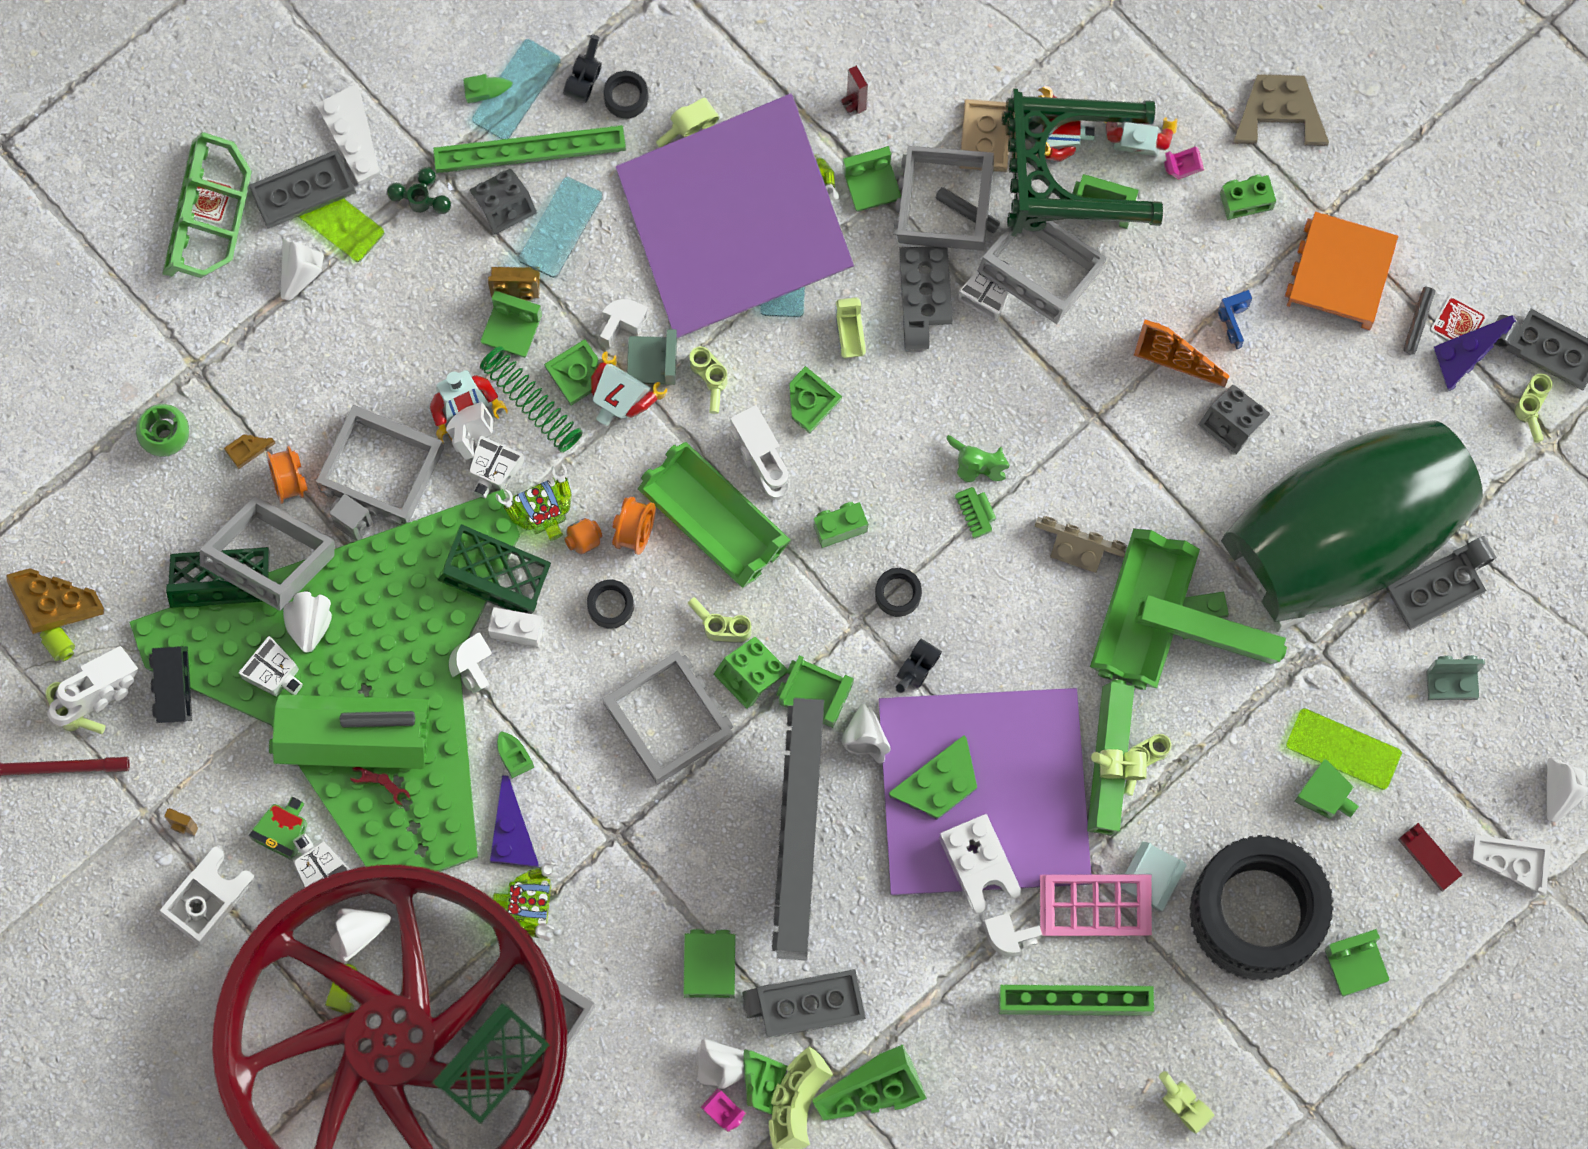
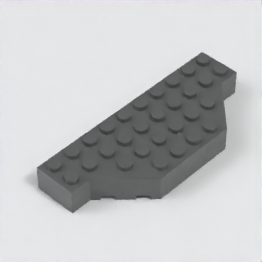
M794 698L793 705H788L787 726H792V730H786L785 751H790V755H785L779 855L775 891V905L780 906H774L773 926H778V932H773L772 951L777 952L776 959L807 961L824 710V700Z

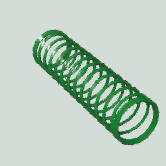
M501 346L490 351L481 361L480 369L485 374H490L491 380H497V387H503V393L509 394L510 400H516V407H522V413L528 414L529 420H535L534 425L535 427H541L542 434L548 433L547 439L550 441L554 440V447H558L559 452H565L575 445L583 434L581 428L571 431L562 439L559 445H556L557 439L572 428L574 421L565 425L555 438H549L550 433L562 425L568 415H563L554 423L549 431L543 432L544 426L558 416L561 408L554 410L543 424H536L540 417L551 410L555 405V401L548 403L536 418H530L531 413L545 403L548 395L542 396L530 411L524 412L525 405L537 398L542 392V388L535 390L524 404H517L520 398L532 390L536 381L529 383L517 398H511L512 392L524 385L529 379V375L523 376L511 391L505 392L506 385L517 379L523 372V368L517 369L507 379L505 384H498L501 378L515 368L517 361L510 363L498 378H492L493 372L503 367L509 361L510 355L502 358L505 349ZM500 351L498 356L492 362H490L491 359ZM505 358H507L504 363L497 367ZM511 365H513L505 374H503ZM494 366V368L492 369V371L486 372V370H488V369H490L491 367ZM524 378H526L518 387H516Z

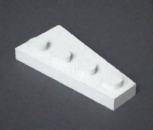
M357 83L316 103L320 115L358 185L360 186L380 176L359 84Z

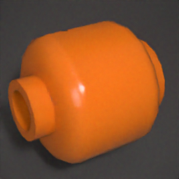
M583 518L567 527V537L564 540L569 550H575L578 554H585L600 545V538L603 535L596 521Z

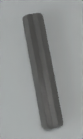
M944 187L939 189L936 194L938 201L976 223L978 209L976 206ZM988 214L986 230L995 233L1000 226V221Z
M1424 286L1421 291L1403 348L1406 353L1415 354L1435 295V289Z
M413 711L341 713L340 724L342 727L415 725V713Z

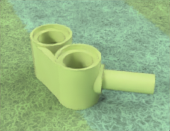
M706 98L699 99L695 103L684 106L672 114L670 120L673 122L672 128L659 138L656 144L659 147H663L678 135H682L684 138L698 132L700 128L704 130L715 125L720 117Z
M702 346L696 347L690 352V368L706 382L708 389L711 391L709 413L718 414L720 391H723L728 383L727 370L707 348ZM698 357H704L707 361L704 364H697L694 360ZM714 374H719L723 377L718 382L712 381L710 378Z
M1545 374L1534 375L1515 407L1517 418L1528 422L1534 443L1544 440L1537 418L1539 417L1538 412L1552 388V381ZM1534 384L1541 385L1544 391L1536 390ZM1523 404L1532 406L1533 411H1526Z
M695 597L687 603L703 620L702 624L705 627V634L710 640L741 643L750 638L752 633L751 622L746 616L723 617L720 614H710ZM713 623H719L722 625V629L718 632H713L709 629V626ZM742 624L747 627V630L744 633H737L734 631V627Z
M54 682L47 687L45 694L49 705L54 701V695L61 682ZM64 706L57 709L56 713L60 716H65L68 713V709ZM82 716L61 727L66 731H75L82 727L103 734L106 726Z
M1156 734L1132 747L1129 752H1145L1148 767L1167 757L1171 749V741L1164 734ZM1156 742L1162 743L1165 751H1155L1153 744ZM1126 780L1125 795L1133 796L1137 780Z
M1108 749L1102 750L1100 753L1094 752L1091 755L1092 761L1100 764V777L1123 778L1135 781L1147 778V758L1145 752L1130 751L1125 752L1123 756V751Z
M1166 1071L1161 1072L1159 1079L1167 1089V1094L1162 1098L1163 1102L1173 1113L1180 1117L1181 1121L1193 1133L1197 1134L1214 1117L1213 1112L1201 1100H1194L1196 1095L1185 1083L1179 1081L1175 1084Z

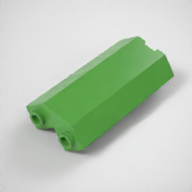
M687 442L678 446L673 445L666 452L665 456L667 458L661 466L654 470L650 468L642 475V483L638 490L649 501L654 503L667 518L736 583L744 588L762 574L761 570L769 562L773 563L781 555L791 539Z
M1133 528L1090 664L1092 669L1098 671V676L1110 680L1112 678L1123 680L1140 690H1146V687L1157 688L1174 634L1135 622L1140 598L1149 595L1183 606L1200 552L1199 548L1185 540L1166 539L1153 530Z
M279 695L277 703L272 704L271 717L274 719L273 739L269 740V754H273L274 764L425 768L427 759V730L429 725V700ZM413 711L415 713V725L342 727L340 724L341 713Z

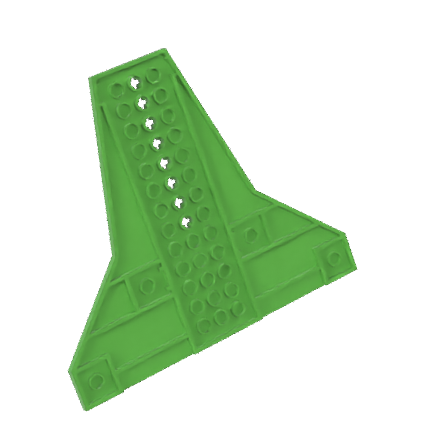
M503 489L488 494L486 499L479 497L334 549V557L298 592H310L312 597L323 595L331 602L329 608L332 614L331 622L324 636L312 652H303L290 636L284 623L283 609L279 611L265 602L179 608L169 607L129 622L144 667L147 670L153 672V668L149 664V655L152 654V648L188 646L191 690L269 724L273 728L274 719L271 717L272 704L277 703L278 696H274L245 681L239 674V671L268 636L281 647L299 669L294 677L303 683V686L296 695L365 697L364 694H359L358 691L361 690V686L366 685L367 687H372V690L369 691V696L366 698L429 700L427 759L424 769L361 767L375 774H387L391 781L394 780L393 777L395 776L404 778L405 781L401 782L402 787L399 789L407 790L411 800L405 794H400L398 801L401 803L403 799L412 801L413 804L409 806L410 810L405 811L404 808L399 809L393 795L384 786L377 783L354 784L350 778L360 779L362 773L354 772L352 770L353 766L298 765L365 866L408 865L441 872L478 858L461 673L452 677L449 670V658L452 651L459 644L470 638L487 601L438 581V578L461 524L515 547L520 537L517 525L508 508L498 502L495 497L498 494L501 500L506 499ZM462 534L460 540L464 548L476 545L471 536ZM490 544L482 546L487 558L498 554L495 546ZM478 549L466 552L472 564L483 560ZM462 554L453 557L451 565L458 568L467 566ZM511 554L505 556L507 561ZM500 558L489 562L495 574L503 571L504 565ZM305 560L269 572V579L281 585ZM485 564L474 568L477 576L481 578L490 576ZM283 689L279 695L292 694L288 692L286 689ZM411 822L421 825L417 829V834H413L412 831L407 832ZM419 845L429 847L425 857H421L420 854L415 855Z

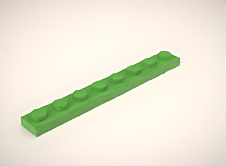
M623 125L434 147L433 151L436 173L620 152L626 151Z

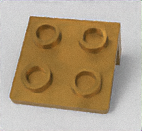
M492 267L491 276H488L491 297H493L494 291H498L526 301L539 298L540 268Z

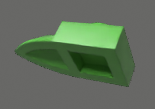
M487 74L463 78L465 97L468 103L497 97L513 85L507 79L487 77Z
M501 731L497 741L501 761L511 778L533 769V761L523 744L513 735Z

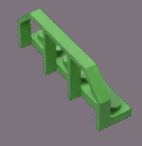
M205 132L199 134L191 142L162 272L163 275L172 277L179 271L203 278L233 260L252 173L235 142ZM207 142L228 149L243 174L240 191L202 179L204 169L201 168L203 160H206L209 152V147L206 146ZM197 187L238 199L231 231L194 220L192 208L199 197ZM188 227L229 239L225 259L205 270L185 265L182 253L189 242V235H187Z

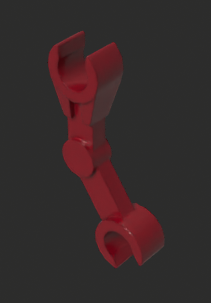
M361 767L352 768L354 772L362 773L360 779L350 778L354 784H380L393 795L396 805L403 807V804L398 801L400 794H405L411 800L409 792L405 789H399L389 779L387 774H375Z

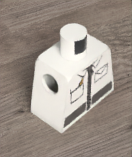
M976 271L960 289L958 300L998 322L1009 292Z
M480 436L469 472L471 479L477 481L473 493L478 497L486 499L491 488L497 491L504 490L523 465V454Z
M270 636L239 671L242 679L274 696H278L283 689H286L292 695H296L303 686V683L294 677L299 670L297 665Z
M304 833L293 840L300 853L295 855L292 860L304 888L330 875L350 870L322 839L313 844L307 834Z

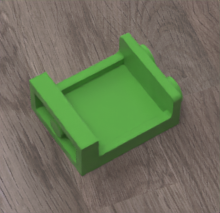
M1083 174L1081 182H1075L1072 194L1084 198L1136 201L1139 190ZM1119 222V227L1128 229L1130 222Z
M799 655L797 661L792 660L788 667L787 674L790 676L787 682H782L776 695L779 696V705L788 708V705H793L794 698L824 700L823 724L833 728L853 686L854 678L847 675L841 677L805 661L804 657Z
M693 929L690 930V933H685L684 998H735L736 935L731 934L730 930H715V934H705V930Z

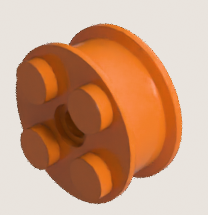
M287 446L286 450L274 454H270L269 451L266 452L270 474L280 504L284 503V499L298 495L300 498H304L303 492L308 491L305 478L299 474L297 469L301 467L298 453L295 450L292 451L290 446Z
M625 497L620 515L616 514L612 526L616 529L612 540V545L616 549H621L622 547L630 548L637 555L644 551L654 524L655 504L650 502L646 505L636 502L634 497Z

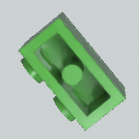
M1257 174L1244 181L1230 180L1222 185L1220 191L1227 220L1274 209L1276 204L1269 175L1261 176Z
M848 502L841 505L838 510L832 512L825 510L816 515L817 517L813 520V527L821 548L868 532V522L860 502L855 504Z

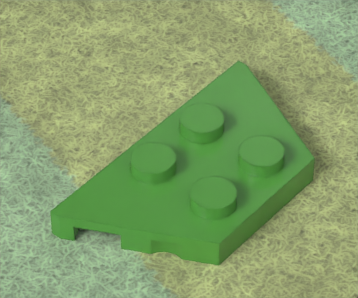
M963 735L895 787L888 795L893 799H898L916 810L925 812L937 820L977 790L966 736Z

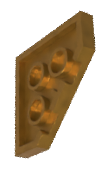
M31 568L6 575V581L32 634L104 614V607L96 591L85 587L83 590L74 587L72 582L55 576L51 579L39 575V571Z

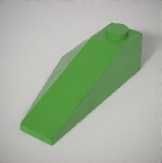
M902 1044L877 1055L814 1098L813 1103L822 1119L830 1120L854 1116L856 1112L870 1110L871 1113H877L879 1109L894 1107L895 1110L904 1109L927 1098L914 1064Z

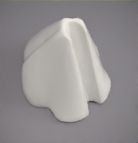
M282 239V299L292 300L321 273L324 255L321 252L297 242Z
M300 592L295 594L293 601L283 608L286 629L305 653L314 650L331 622L332 614L329 611L331 602L323 595L312 597L310 592Z
M864 703L861 704L843 733L842 745L850 753L859 755L870 754L877 763H883L885 761V754L890 752V745L872 707L867 708Z
M1552 758L1548 759L1547 819L1552 822H1558L1588 795V787L1585 786L1586 775L1582 769Z
M341 909L337 913V932L330 939V947L336 952L339 961L345 963L371 942L389 924L391 917L386 913Z
M702 1039L701 1046L697 1050L699 1082L703 1085L718 1086L719 1089H725L745 1077L744 1051Z

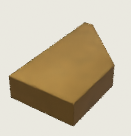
M243 434L227 445L224 450L237 468L240 469L276 443L273 438H261Z

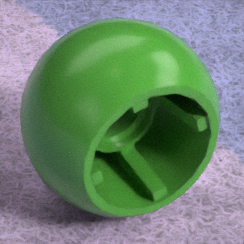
M156 404L145 409L139 416L136 423V437L140 446L146 452L158 457H168L178 453L187 443L189 423L185 415L178 408L169 404ZM162 419H171V420H173V424H171V423H170L169 421H167V420H162ZM162 431H170V434L167 437H159V434Z

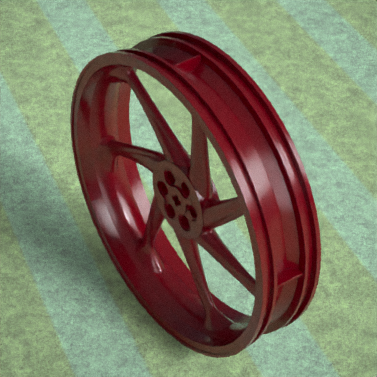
M408 865L359 867L330 875L294 893L269 913L244 942L223 982L216 1006L212 1043L214 1073L220 1098L238 1137L247 1149H281L263 1126L252 1104V1092L257 1073L270 1065L307 1052L335 1045H344L345 1049L328 1096L314 1149H333L345 1114L363 1081L367 1082L377 1101L411 1149H434L409 1104L404 1087L438 1088L432 1082L448 1063L437 1061L435 1056L472 1018L513 967L520 964L525 968L535 991L540 1012L542 1037L550 1046L511 1089L527 1091L530 1098L516 1125L496 1149H531L539 1139L555 1108L562 1087L567 1060L565 1009L560 989L541 949L529 933L499 903L486 893L456 877L424 867ZM417 893L443 898L476 914L492 926L499 945L500 956L495 964L465 994L436 1017H431L426 969L413 903V896ZM371 894L389 900L396 906L401 935L402 984L400 994H395L355 969L294 939L293 931L312 916L346 899ZM288 956L297 959L333 982L360 1005L357 1010L304 1030L251 1056H244L241 1053L245 1012L252 990L261 971L279 959ZM400 1010H404L406 1012L405 1020L402 1023H396L394 1020L395 1014ZM378 1015L381 1018L380 1025L374 1029L370 1028V1019ZM421 1030L423 1033L422 1039L417 1043H413L411 1041L412 1032ZM389 1036L393 1038L397 1037L394 1040L396 1044L393 1047L390 1045L386 1046V1044L389 1043L387 1041V1038ZM370 1040L372 1043L371 1050L367 1053H362L360 1050L362 1042ZM407 1054H412L414 1057L413 1064L410 1067H403V1057ZM386 1059L389 1064L385 1072L379 1073L377 1071V1064L380 1060ZM470 1068L471 1077L485 1076V1070ZM467 1070L461 1077H467ZM489 1071V1075L504 1074V1072ZM504 1077L489 1078L490 1090H504ZM508 1077V1084L514 1077ZM471 1079L472 1090H486V1079ZM457 1080L450 1089L468 1090L467 1080Z

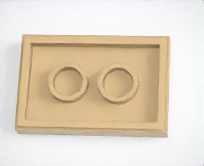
M965 99L961 150L994 153L993 171L1007 172L1008 140L1010 135H1006V126L1002 125V113L1006 111V102ZM959 166L962 169L982 170V168Z

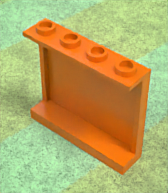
M1315 211L1312 219L1307 218L1303 232L1308 234L1306 241L1301 240L1297 254H1301L1300 261H1295L1291 275L1295 276L1293 284L1288 283L1285 297L1289 298L1287 306L1290 307L1291 303L1294 302L1362 322L1361 328L1371 330L1398 235Z

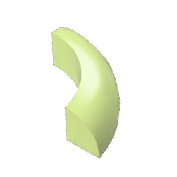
M811 1047L803 1050L786 1068L788 1070L781 1084H777L771 1101V1104H773L772 1120H769V1133L773 1149H803L810 1145L807 1135L809 1108L820 1087L833 1076L824 1059Z

